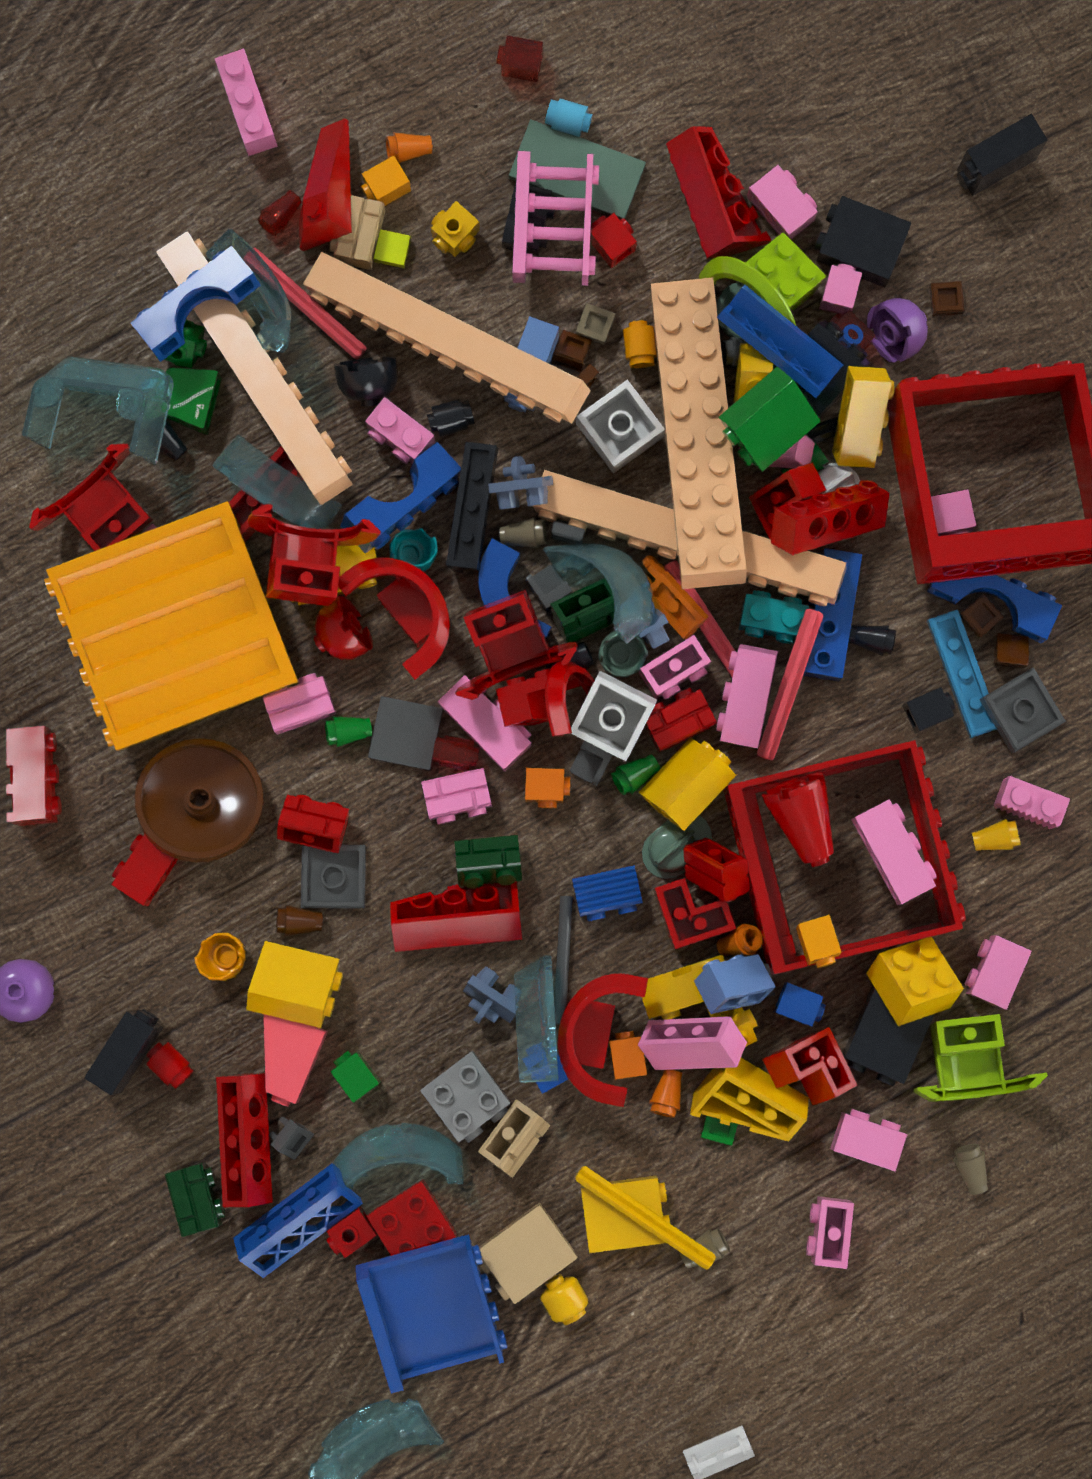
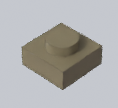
M586 303L576 334L605 345L616 313Z

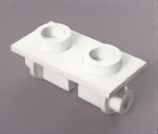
M742 1425L683 1450L694 1479L706 1478L755 1457Z

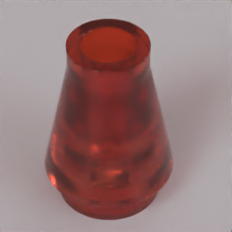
M288 190L283 196L263 208L257 221L272 236L283 233L297 208L302 204V201L296 193Z

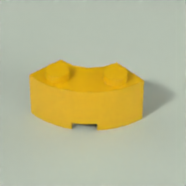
M723 954L648 978L645 997H642L648 1018L662 1016L663 1020L681 1016L680 1009L704 1002L694 980L703 971L702 967L708 962L716 959L720 960V962L725 961Z

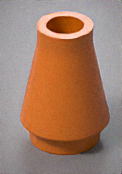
M394 132L393 136H386L387 157L395 156L398 163H402L423 155L432 154L431 136Z
M742 924L718 940L717 950L724 957L740 954L753 955L762 945V934L757 927Z
M677 1070L663 1071V1075L649 1102L652 1104L650 1112L664 1117L675 1118L676 1112L680 1111L682 1072Z

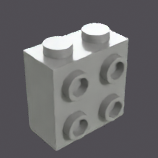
M473 1050L420 1090L458 1143L464 1138L469 1143L483 1132L480 1126L489 1119L493 1123L500 1120L508 1111L506 1106L511 1103Z

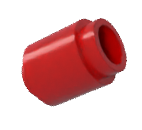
M160 1042L157 1043L146 1055L150 1059L146 1066L167 1086L171 1085L175 1090L194 1072L189 1067L190 1062L169 1042L164 1046Z

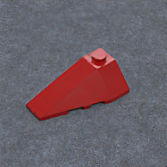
M345 118L320 130L299 218V249L302 251L352 233L349 121Z

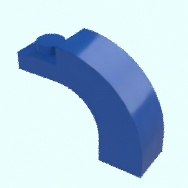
M493 538L482 557L479 569V590L483 606L509 596L508 582L520 560L519 552ZM538 620L547 641L552 632V627Z

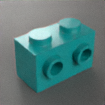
M754 590L752 594H746L744 598L738 630L745 631L747 636L763 638V635L776 637L778 642L794 644L805 610L809 609V606L802 605V600L798 598L784 597L782 601L772 599L771 594L768 592Z

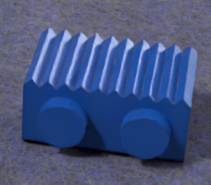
M635 865L572 879L580 917L586 916L588 922L606 918L605 912L618 909L619 915L637 911L636 905L643 903Z

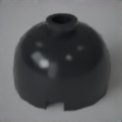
M371 357L334 364L337 385L343 395L351 400L360 401L363 407L378 405L379 399L388 396L394 390L397 383L398 368L395 357H382V362H378L377 359Z

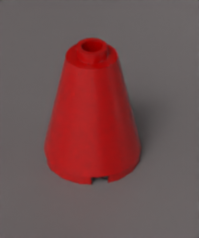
M823 773L808 774L809 781L806 782L805 780H798V778L788 780L766 791L767 794H762L764 803L802 862L805 864L810 863L811 867L828 863L830 861L829 856L834 853L826 779Z

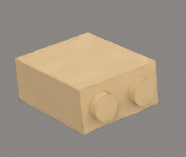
M540 1202L479 1246L483 1259V1264L480 1267L487 1274L493 1273L498 1280L495 1287L505 1301L510 1298L514 1304L578 1258L575 1250Z

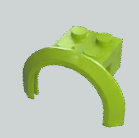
M782 232L747 262L728 256L712 259L701 271L699 279L713 277L714 286L722 278L739 281L748 286L796 326L790 309L795 311L807 301L819 288L826 275Z
M1000 1014L942 1020L930 1025L939 1088H937V1085L917 1087L914 1089V1093L930 1102L988 1097L1036 1088L1048 1075L1047 1073H1040L1011 1080L1004 1079L1000 1048L1004 1047L1005 1044Z

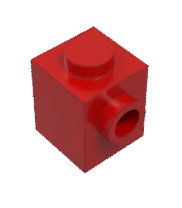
M613 213L607 218L601 216L591 225L590 242L611 269L636 251L637 241L632 236L634 231L624 218L619 219Z
M360 1206L326 1231L330 1236L326 1241L336 1255L342 1253L344 1258H346L378 1234L368 1220L367 1214Z

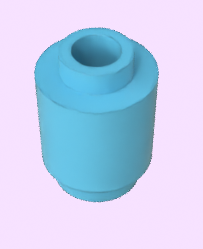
M551 99L545 124L551 125V129L580 137L582 131L588 133L592 114L588 113V106L564 99H559V101Z

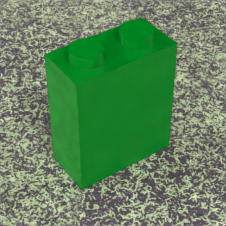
M778 366L719 416V419L726 427L722 431L732 445L735 446L737 444L740 447L737 451L739 457L746 465L750 466L753 463L762 472L821 422L795 381Z

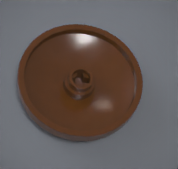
M212 739L184 740L161 750L145 766L136 785V815L145 836L163 853L183 861L208 862L232 854L251 838L259 825L263 813L262 783L253 764L236 748Z

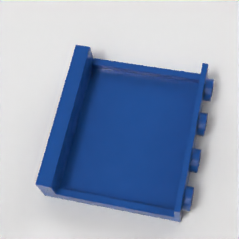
M469 1234L356 1265L357 1285L391 1394L404 1390V1379L497 1354L499 1364L504 1363L502 1350L508 1348L503 1329L497 1330L495 1321L500 1320L495 1301H488L487 1293L491 1292L487 1273H480L478 1265L483 1264L479 1245L472 1246Z

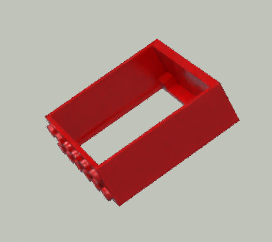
M1067 360L1057 362L1049 367H1042L1041 364H1031L1021 370L1012 371L1010 367H1002L992 371V373L981 374L980 371L975 370L957 377H950L949 374H939L929 380L919 381L917 377H911L898 383L894 389L892 400H888L886 409L889 414L888 427L917 585L1092 564V403L1084 363L1072 364V361ZM1060 391L1085 519L938 536L915 407Z
M916 740L730 784L723 789L738 853L748 860V873L746 874L749 877L750 886L748 893L756 926L762 934L763 941L761 946L765 962L769 964L771 974H778L811 965H807L805 955H795L796 950L792 935H790L755 793L767 791L778 784L794 778L809 781L808 774L823 773L824 777L898 759L924 862L929 861L937 878L933 879L936 886L931 890L940 922L841 945V954L835 957V960L963 929L962 922L966 921L965 911L962 903L956 902L954 891L958 890V884L954 872H949L946 859H950L949 848L946 840L941 841L938 828L942 827V821L938 809H933L930 797L934 796L933 785L930 778H925L922 766L926 765L925 754L921 746L917 747Z

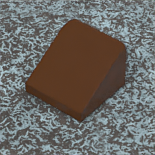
M997 633L993 665L1026 668L1029 664V637Z

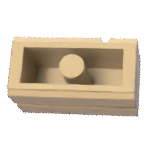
M351 195L352 233L331 241L330 252H334V258L350 266L372 270L377 241L386 211L384 203Z
M516 1099L478 1153L513 1178L539 1142V1137H543L550 1125L537 1113Z

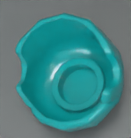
M422 528L414 530L405 529L395 534L389 544L390 558L408 562L423 572L430 569L438 553L436 538L430 537Z

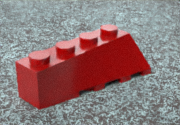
M692 126L666 143L670 154V161L677 173L681 191L687 201L691 219L696 226L701 240V247L707 258L729 257L772 241L767 231L763 233L760 231L755 221L759 216L754 206L748 208L740 192L744 187L740 179H737L729 172L727 167L730 165V161L712 127Z
M517 881L507 886L498 883L483 884V886L476 889L460 888L459 884L448 886L447 890L437 895L427 892L390 902L391 929L395 952L522 940Z

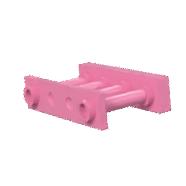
M518 151L513 283H525L526 273H532V270L581 271L582 285L588 286V276L595 275L596 256H589L592 184L598 185L599 165H593V154H587V168L537 166V163H531L529 151ZM536 179L586 181L585 198L535 196V193H529L530 182H536ZM535 209L585 211L584 228L534 227V223H528V212H535ZM533 239L584 241L583 259L533 257V254L527 253V242H533Z

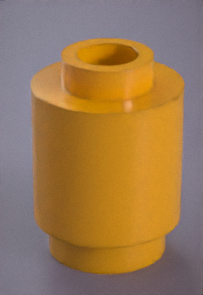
M644 320L632 321L629 323V327L623 329L626 360L629 361L630 368L651 367L654 365V358L657 357L654 326L647 325V321Z

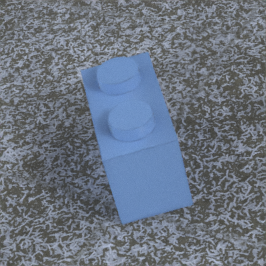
M740 954L723 962H720L718 959L710 961L702 967L703 971L694 980L710 1014L759 1004L775 988L759 954L747 957Z

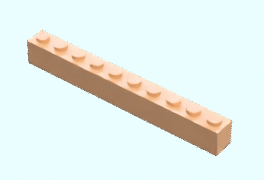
M188 231L156 251L178 286L186 281L193 271L200 270L207 265L208 262L205 257L210 254L200 238L194 241ZM210 299L193 308L320 505H323L352 486L353 484L347 476L352 470L342 455L337 459L333 455L331 450L336 447L326 431L320 434L316 429L315 425L319 423L318 418L310 406L303 409L299 403V400L304 397L294 382L288 385L284 380L283 376L287 374V371L278 357L271 360L267 354L272 348L262 333L256 336L251 328L256 326L247 310L245 309L240 312L236 304L224 299Z
M323 252L320 253L303 283L311 292L310 298L319 304L326 306L329 302L335 305V310L345 317L351 319L355 315L361 318L360 322L369 329L377 331L378 328L387 331L386 336L393 341L402 344L405 340L413 344L411 348L419 354L428 357L431 353L439 357L437 361L445 367L454 370L457 366L465 370L463 374L471 380L480 383L483 379L491 383L490 388L497 393L507 396L509 392L517 396L516 401L532 410L534 406L543 409V414L557 423H560L561 419L572 424L591 391L583 380Z
M544 470L542 477L552 476L553 485L547 486L548 504L533 505L535 511L539 513V518L549 522H556L557 519L569 522L568 525L585 529V531L586 528L598 531V536L611 541H615L616 537L628 540L627 545L636 549L645 550L646 546L657 549L658 555L668 559H675L678 556L673 509ZM742 531L748 583L763 588L766 587V584L779 587L778 592L791 597H796L797 593L808 596V601L816 605L827 606V603L835 605L847 569L846 562L810 551L791 555L771 544V539Z

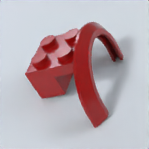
M127 443L111 444L106 448L108 454L105 459L79 485L50 506L43 509L37 507L32 512L29 528L33 531L41 530L65 515L94 551L136 536L153 519L113 474L128 457L131 447Z
M265 504L252 511L248 517L249 526L260 533L272 537L267 598L330 606L337 599L340 567L335 566L337 546H354L370 543L381 533L367 519H362L357 525L344 529H314L291 525L273 518L272 514H269L273 507L271 504Z
M373 558L362 561L339 577L338 588L345 596H348L361 584L370 579L380 576H395L396 580L376 596L417 647L424 643L413 656L402 664L413 679L416 680L437 662L448 641L450 620L443 595L428 575L408 562L394 558Z
M526 590L471 610L463 618L475 647L479 646L488 672L461 685L455 694L456 696L473 700L478 698L489 687L524 671L561 661L562 665L568 664L578 645L576 642H569L548 647Z
M559 661L551 669L535 672V677L513 678L506 681L507 686L496 689L504 727L535 726L549 722L552 737L572 733L566 706V690L582 686L588 695L595 680L588 671L576 663L569 661L568 664L562 665L561 661Z
M622 973L598 977L584 985L572 997L562 1015L558 1031V1052L562 1067L571 1083L582 1094L592 1100L624 1107L628 1089L598 1081L590 1076L581 1066L585 1065L603 1069L615 1005L594 1000L613 993L645 997L648 978Z

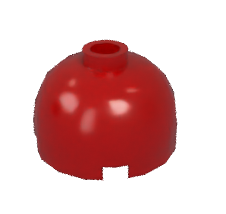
M345 596L337 597L330 606H323L315 618V631L317 635L314 636V641L321 652L327 651L332 657L340 660H353L373 648V640L367 626L362 630L361 624L357 619L361 615Z

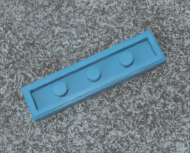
M958 609L928 619L927 623L969 738L971 739L996 730L997 728L979 700L989 693Z

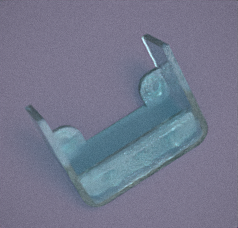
M67 357L33 385L22 436L44 448L51 449L64 389L117 396L116 409L119 415L127 420L136 421L129 451L150 464L156 465L173 392V380L168 373L159 368Z

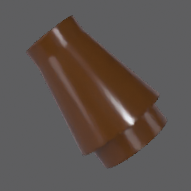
M285 905V908H277L276 933H284L285 937L322 931V912H313Z

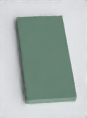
M530 119L518 150L529 151L531 163H537V166L587 168V154H593V165H599L598 185L592 184L591 210L607 216L615 213L619 219L626 218L646 166L645 161L586 139L551 129L550 126ZM518 153L509 173V179L517 181ZM536 179V182H530V186L552 190V195L556 197L585 198L586 181Z

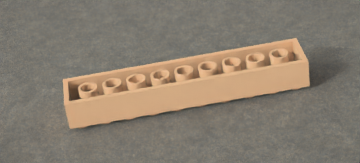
M713 277L651 284V304L681 588L692 589L746 583L747 569L733 447L722 431L726 427L719 419V416L728 409Z

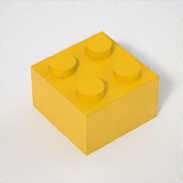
M932 937L879 953L866 973L898 1026L950 1009L964 989Z

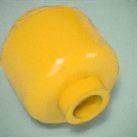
M558 1274L545 1282L547 1288L542 1292L540 1299L554 1322H562L563 1325H569L586 1314L585 1308L588 1304V1298L575 1277L563 1278L562 1274Z

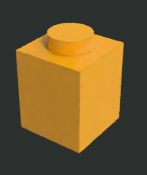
M395 156L362 173L364 184L360 187L366 199L380 201L384 203V206L411 192L410 181Z
M830 915L798 924L796 930L807 965L816 963L817 968L836 963L835 957L841 954V949Z

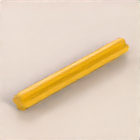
M587 1166L581 1167L575 1177L578 1183L702 1268L708 1270L716 1259L714 1253Z

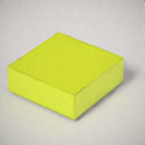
M380 229L373 258L374 262L405 268L411 236Z

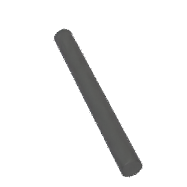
M560 896L553 1023L560 1024L562 1015L567 1007L573 896Z

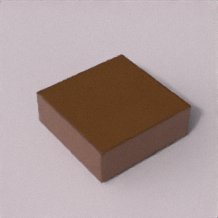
M962 281L930 284L932 316L958 315L965 312Z
M563 330L554 350L552 360L581 370L592 340Z
M985 594L981 595L960 613L961 619L978 638H981L1004 618Z

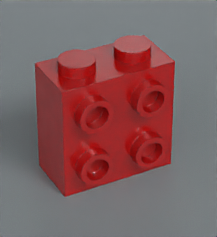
M424 1179L367 1215L368 1220L391 1256L450 1240L457 1235V1232Z

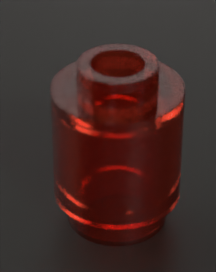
M445 735L444 738L436 737L432 762L439 763L441 767L469 771L470 766H477L480 748L474 747V740Z

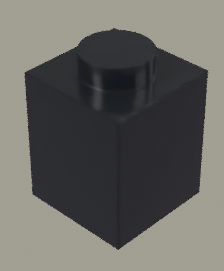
M942 687L902 705L915 734L954 716L952 711L955 709L954 701L948 692H943Z

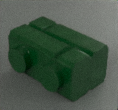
M607 577L550 603L554 623L566 643L580 640L610 624L624 619L619 595Z
M518 835L454 841L459 887L466 886L476 889L483 886V884L498 883L507 886L515 881H522Z
M202 1162L165 1174L181 1237L209 1230L222 1224L221 1218L225 1217V1209L221 1198L215 1199L212 1187L217 1186V1180L212 1167L207 1168L206 1162Z

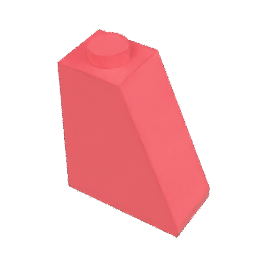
M263 1014L266 1092L273 1095L272 1101L289 1107L290 1102L294 1104L299 1103L328 1031Z

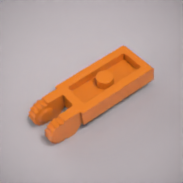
M647 555L642 560L643 566L648 569L649 573L656 580L652 582L651 578L638 568H635L630 574L631 579L644 592L643 595L653 602L655 609L657 608L664 613L668 623L686 640L695 633L709 616L681 588V585L669 572L665 571L664 566L653 556Z

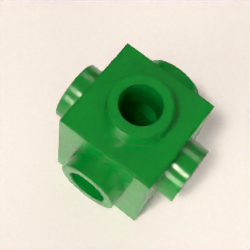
M186 319L184 324L186 343L164 360L172 362L177 366L192 368L198 357L203 358L206 352L207 340L203 339L205 327L194 324V322Z

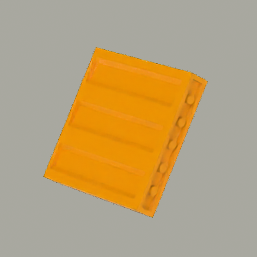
M228 501L46 569L49 577L44 579L46 588L51 597H57L60 608L56 609L58 619L62 627L68 626L72 636V638L67 639L73 656H79L83 664V668L79 669L81 678L86 687L91 685L95 698L91 699L93 709L97 717L103 716L107 728L102 729L105 740L109 747L114 745L116 751L123 750L298 683L297 676Z

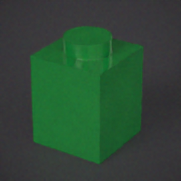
M347 1051L333 1062L336 1068L331 1071V1074L353 1103L381 1083L359 1051L353 1055Z

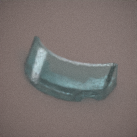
M230 228L205 254L211 262L218 252L232 246L252 270L261 285L248 295L263 319L259 326L261 331L256 337L263 349L283 353L289 347L291 339V310L287 296L278 279L260 255Z
M239 434L212 465L247 494L264 505H273L272 511L301 527L327 529L342 507V504L334 499H330L323 505H320L305 481L273 461Z
M585 543L544 547L543 551L552 566L562 577L568 574L567 570H576L580 575L585 576L595 567L602 573L613 594L615 608L614 630L626 644L651 624L653 612L651 611L652 588L642 568L629 555L614 547L601 544Z
M543 955L514 973L520 1083L559 1081L551 955Z
M414 1123L385 1124L368 1130L351 1141L334 1160V1165L341 1171L344 1184L352 1191L354 1190L355 1182L359 1178L367 1176L368 1171L395 1163L427 1166L431 1170L441 1172L446 1177L447 1184H464L462 1149L454 1141L435 1129Z
M390 1399L378 1401L357 1410L355 1414L345 1418L330 1432L321 1444L324 1450L319 1456L318 1461L311 1464L308 1476L310 1479H360L380 1460L399 1450L428 1444L440 1446L445 1442L417 1400L408 1399L406 1402L392 1403Z

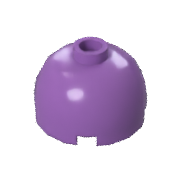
M893 298L870 309L867 327L868 331L874 330L877 339H873L872 343L882 357L889 362L894 363L898 360L902 362L921 350L927 340L928 326L926 315L917 305L907 299Z
M27 959L8 961L0 967L1 1016L9 1021L23 1023L36 1020L48 1011L54 999V981L46 967L37 961Z

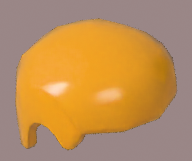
M215 933L206 938V940H203L199 953L194 958L199 973L214 981H227L237 976L242 970L246 958L245 946L241 940L230 933Z

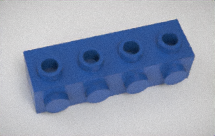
M825 548L821 555L846 562L847 569L835 605L827 603V606H820L808 601V605L813 606L814 610L823 613L824 617L803 676L839 682L843 678L862 554Z

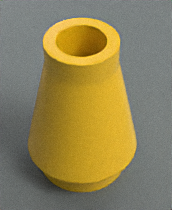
M1007 819L982 830L972 832L976 851L1013 850L1014 846L1021 845L1015 820L1007 822Z

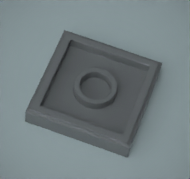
M1034 667L979 699L1011 754L1066 722Z
M381 696L368 758L430 771L443 708Z
M302 845L301 908L365 909L366 845H341L339 853Z

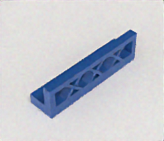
M746 285L739 290L729 305L717 316L721 322L774 365L778 366L815 398H817L843 366L840 361Z
M333 1163L233 1238L239 1261L262 1278L266 1277L362 1205L361 1197L344 1184L340 1169ZM340 1196L348 1200L341 1206H331V1203ZM312 1217H323L315 1225H306V1222ZM298 1235V1238L292 1243L281 1244V1241L287 1236ZM273 1254V1257L263 1265L256 1260L262 1255Z

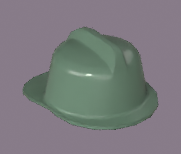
M700 815L685 831L667 820L651 833L644 842L642 858L647 870L653 875L664 879L675 878L685 872V865L687 864L684 862L683 848L685 845L705 837L712 840L711 828Z

